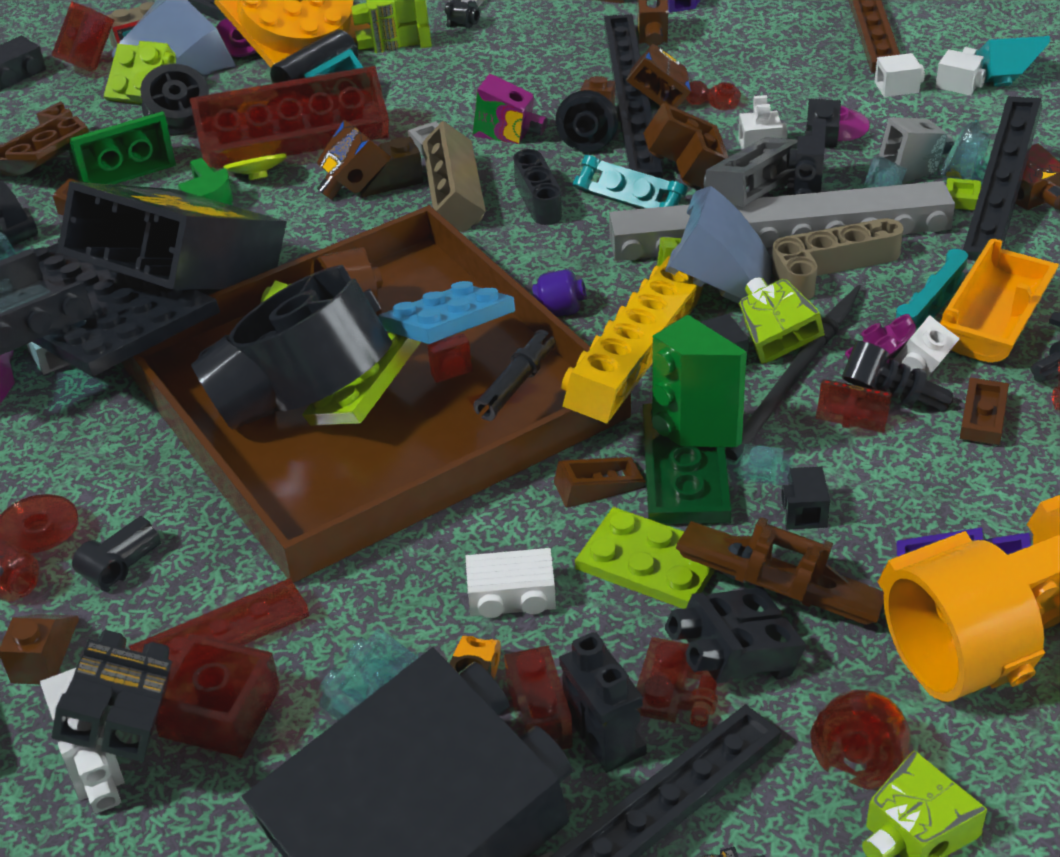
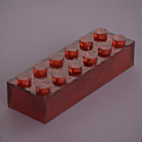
M375 66L190 98L202 159L210 168L214 167L215 169L224 168L223 166L263 156L286 153V156L323 150L327 147L343 120L347 121L371 141L389 137V118Z

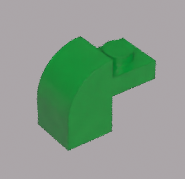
M202 158L190 161L193 179L178 184L179 190L232 205L233 195L227 169L224 168L216 171L214 167L210 168Z

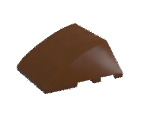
M61 101L37 113L40 125L0 145V174L4 176L25 174L69 150L70 138L89 133L87 125L77 116L73 117L69 108L65 109Z

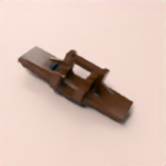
M760 517L757 521L752 536H733L691 521L676 546L682 557L722 571L724 575L743 583L748 581L799 600L800 604L808 607L813 605L865 625L872 622L877 623L884 601L883 591L840 575L827 564L834 543L825 540L824 544L769 525L768 519ZM773 544L804 556L797 566L773 558Z

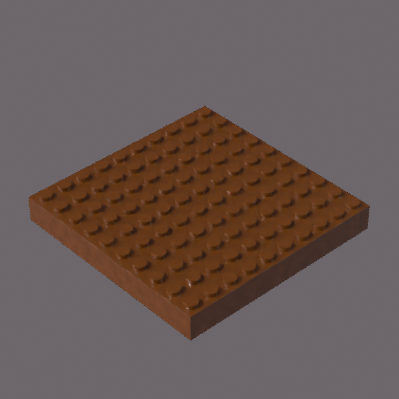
M430 205L208 295L217 299L220 313L122 362L124 369L291 584L631 417V393L607 424L562 407L566 391L561 389L565 373L569 367H576L583 351L588 352L590 346ZM361 247L366 249L371 267H378L382 276V288L377 289L382 313L393 310L395 304L421 300L425 293L443 292L451 289L453 283L461 281L472 282L473 286L479 288H495L498 290V293L514 297L515 311L431 344L421 342L364 420L359 424L310 426L302 416L309 406L306 405L288 411H275L272 415L231 430L211 401L191 366L204 349L219 341L223 336L229 335L243 317L261 304V298L265 289L268 286L272 287L275 280L289 285L311 275L313 260L330 253ZM536 331H547L549 334L543 339L541 344L544 345L553 336L556 341V347L540 363V370L534 377L526 379L498 412L494 420L487 421L482 419L481 417L489 409V405H486L477 414L474 410V402L482 396L511 363L510 358L517 349L524 348Z

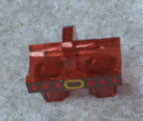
M823 379L820 385V396L815 418L840 423L843 428L851 429L854 426L884 433L887 426L892 393Z

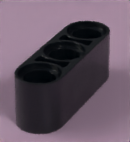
M523 149L516 152L513 156L515 185L533 220L541 225H552L559 222L562 218L561 189L544 157L539 151L534 149Z

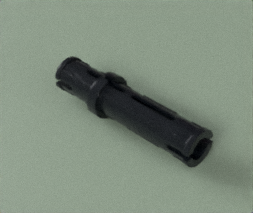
M536 331L524 348L517 349L510 358L511 363L482 396L474 402L473 406L477 414L486 405H489V409L482 415V419L487 421L494 420L498 412L526 379L534 377L540 370V363L556 347V341L553 336L544 345L541 344L543 339L549 334L547 331Z

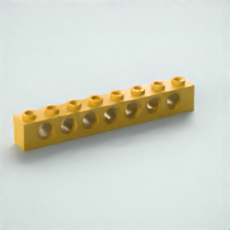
M670 256L666 258L661 266L656 265L652 270L650 278H645L642 281L638 293L633 292L627 306L619 308L615 320L607 322L602 336L596 335L590 350L581 353L576 367H569L566 371L561 389L566 391L562 407L607 424L652 365L653 335L684 316L689 315L698 303L704 285L700 287L693 284L694 277L678 271L675 275L666 272L665 269Z

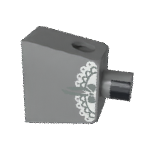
M888 118L875 172L892 186L901 185L938 171L942 155L950 154L953 151V138L928 119Z

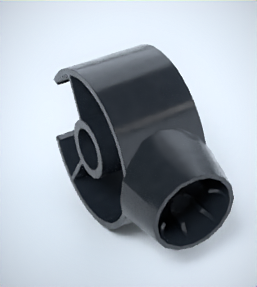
M338 265L306 276L263 301L238 322L230 335L223 336L195 360L191 366L218 412L231 430L272 415L275 411L297 409L337 392L373 367L386 354L393 342L376 315V312L382 308L371 289L363 292L356 279L350 278L345 267Z

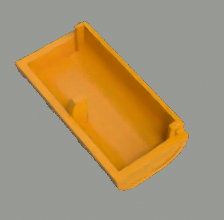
M990 239L944 310L940 324L960 338L951 349L952 351L963 356L991 363L1002 361L1009 356L1014 344L1059 267L1057 263L1002 249L1003 241L997 239Z

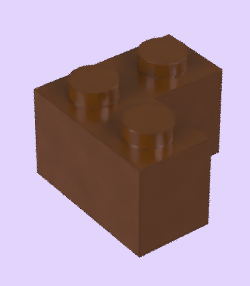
M664 102L643 133L650 153L661 159L666 157L675 161L682 181L693 188L696 186L704 188L706 169L729 157L716 125Z

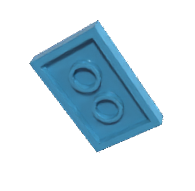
M461 281L453 283L451 289L446 291L425 293L421 300L395 304L393 310L379 314V320L388 332L431 344L515 311L513 296L498 293V290L495 288H479L473 286L472 282Z

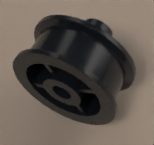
M165 64L154 68L144 77L140 88L144 117L163 111L169 135L187 134L199 129L205 123L209 115V88L205 78L197 70L182 64Z

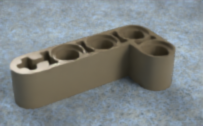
M886 218L779 238L773 243L772 275L776 281L780 279L788 280L806 299L810 300L815 295L817 276L897 260L901 253L903 225L899 221Z

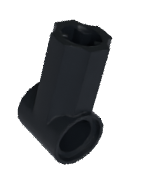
M139 516L102 543L96 540H89L83 543L73 556L72 567L75 572L100 590L109 592L111 590L110 586L118 580L124 581L131 565L161 544L159 533L153 528L150 521Z

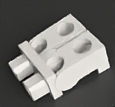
M76 668L40 681L53 722L56 706L62 693H66ZM69 718L67 721L68 725L77 731H87L92 727V723ZM105 724L95 750L62 741L58 742L61 755L79 801L88 798L94 813H100L119 805L121 799L116 786L125 783L116 756L101 751Z

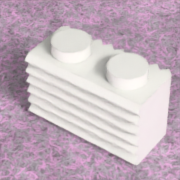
M551 548L465 555L470 616L495 618L504 613L526 612L528 614H539L544 610L556 609Z

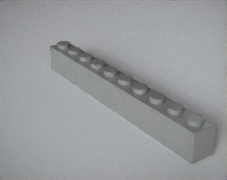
M944 181L764 197L757 198L744 207H735L759 235L764 246L769 248L773 247L774 241L782 237L886 218L899 221L904 228L903 235L951 230L955 202ZM689 205L609 212V233L615 261L658 257L660 237H683L690 217L686 213Z

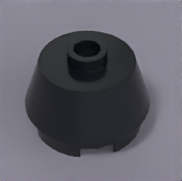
M582 90L570 94L561 102L556 112L555 123L559 136L568 146L580 149V152H594L605 147L614 138L618 128V116L614 105L607 97L595 91Z

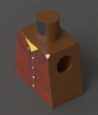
M1036 143L1031 146L1015 204L1029 210L1047 203L1054 209L1059 210L1060 162L1043 146Z

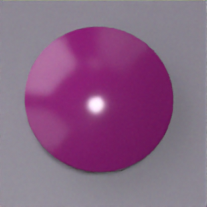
M904 314L885 327H882L880 323L869 326L861 333L864 342L874 344L889 353V357L908 342L915 333L917 326L909 314ZM853 347L846 351L845 356L847 359H849Z

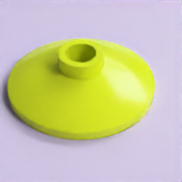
M286 153L243 160L224 165L223 167L232 173L248 174L249 181L268 177L267 170L275 167L287 157Z

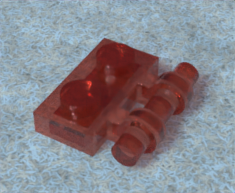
M655 637L651 638L636 686L643 696V706L637 708L640 716L676 723L679 709L692 711L689 719L692 725L696 727L707 726L709 716L713 715L716 711L719 700L716 689L720 683H716L708 671L693 672L686 661V650L689 644ZM688 678L700 680L698 688L693 691L685 690Z

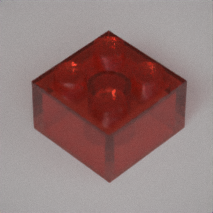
M190 634L171 665L166 693L155 724L159 737L243 757L280 689L273 653Z

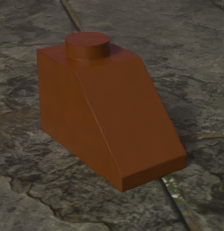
M32 614L13 617L0 646V658L10 683L41 685L40 681L57 675L79 617L76 615Z

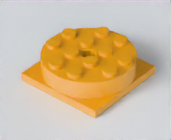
M214 0V4L270 67L337 29L346 31L355 43L357 42L355 31L370 29L368 23L354 25L351 9L353 0Z

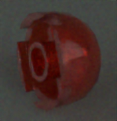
M855 689L837 695L821 709L810 731L811 748L819 764L827 772L829 767L832 766L857 776L847 782L864 789L883 786L906 759L911 745L910 728L902 710L890 698L870 690ZM844 757L853 763H866L867 769L861 771L853 770L844 763Z

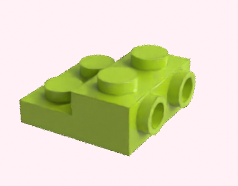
M139 41L138 46L117 44L103 97L107 101L142 104L140 88L144 77L156 67L165 64H176V54L167 43Z

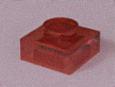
M464 333L427 344L430 371L436 383L472 372L470 344Z

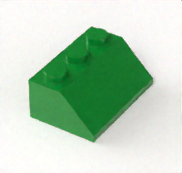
M163 111L70 138L69 153L79 182L118 184L176 166L167 121Z
M690 315L684 316L654 334L652 357V427L659 434L666 436L679 446L738 447L741 445L747 351Z

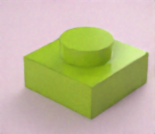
M947 178L946 187L955 202L954 209L975 210L981 189V181Z

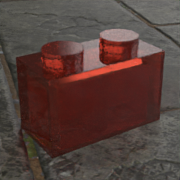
M71 1L51 56L87 71H96L114 19Z
M549 645L504 654L507 689L521 736L536 725L542 728L557 743L561 750L573 748L571 713Z

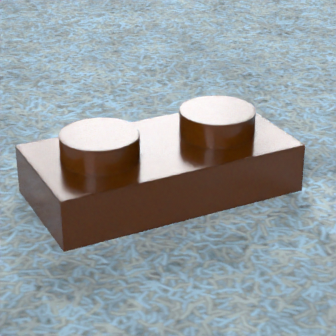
M970 377L959 439L1000 445L1009 383Z

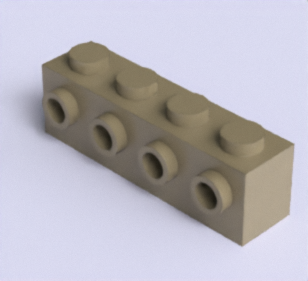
M442 121L422 142L432 206L434 210L456 229L464 232L472 225H477L482 220L486 210L472 141Z

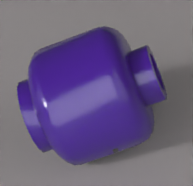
M570 269L544 273L539 276L537 284H533L532 287L533 296L556 317L576 314L580 310L581 301L587 299L584 280H577L575 274Z

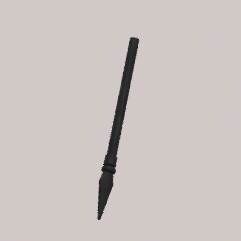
M857 285L821 319L825 335L804 346L743 426L742 444L738 447L726 448L725 455L727 458L735 461L738 460L823 345H826L838 333L839 325L848 317L861 289V285Z

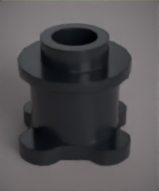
M451 0L445 5L446 25L449 28L454 24H461L465 28L470 29L480 20V8L475 1L461 2V0Z

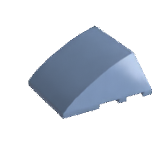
M157 0L119 43L136 46L139 45V41L167 43L176 54V64L189 66L197 70L202 76L209 75L210 72L236 67L216 27L187 0ZM116 48L112 52L113 58L116 52Z
M712 186L697 190L693 194L686 212L690 217L681 242L672 251L665 271L673 275L678 271L694 277L693 284L700 287L704 283L710 284L718 288L722 297L739 304L742 298L748 296L745 287L752 279L763 278L767 285H769L772 275L771 258L759 235L742 213L726 197Z

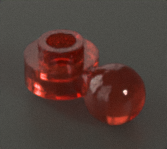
M695 80L690 82L691 93L686 97V100L692 105H700L705 101H709L710 105L718 110H731L739 105L741 92L731 83L722 82L708 89L702 81Z

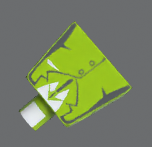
M758 277L747 283L745 291L748 296L742 298L739 304L761 364L771 362L825 335L818 309L788 280L780 279L767 285L763 278Z
M914 750L872 797L869 803L866 827L873 834L863 841L862 849L867 857H895L896 855L901 857H946L981 836L987 808Z

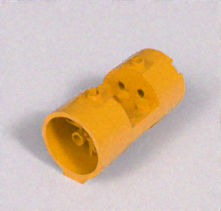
M1060 495L1040 502L1026 524L1033 534V545L1009 555L988 541H972L967 532L964 531L888 560L878 580V584L884 592V610L890 635L903 663L928 694L935 699L951 702L990 686L993 689L1007 682L1014 687L1026 682L1036 674L1034 667L1045 654L1043 650V629L1053 627L1060 622Z

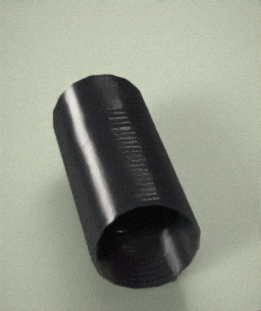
M341 29L325 35L314 43L274 64L270 70L273 86L280 95L295 89L294 94L288 97L289 99H294L313 88L304 76L309 71L348 49H351L356 58H358V49L355 41L346 31Z

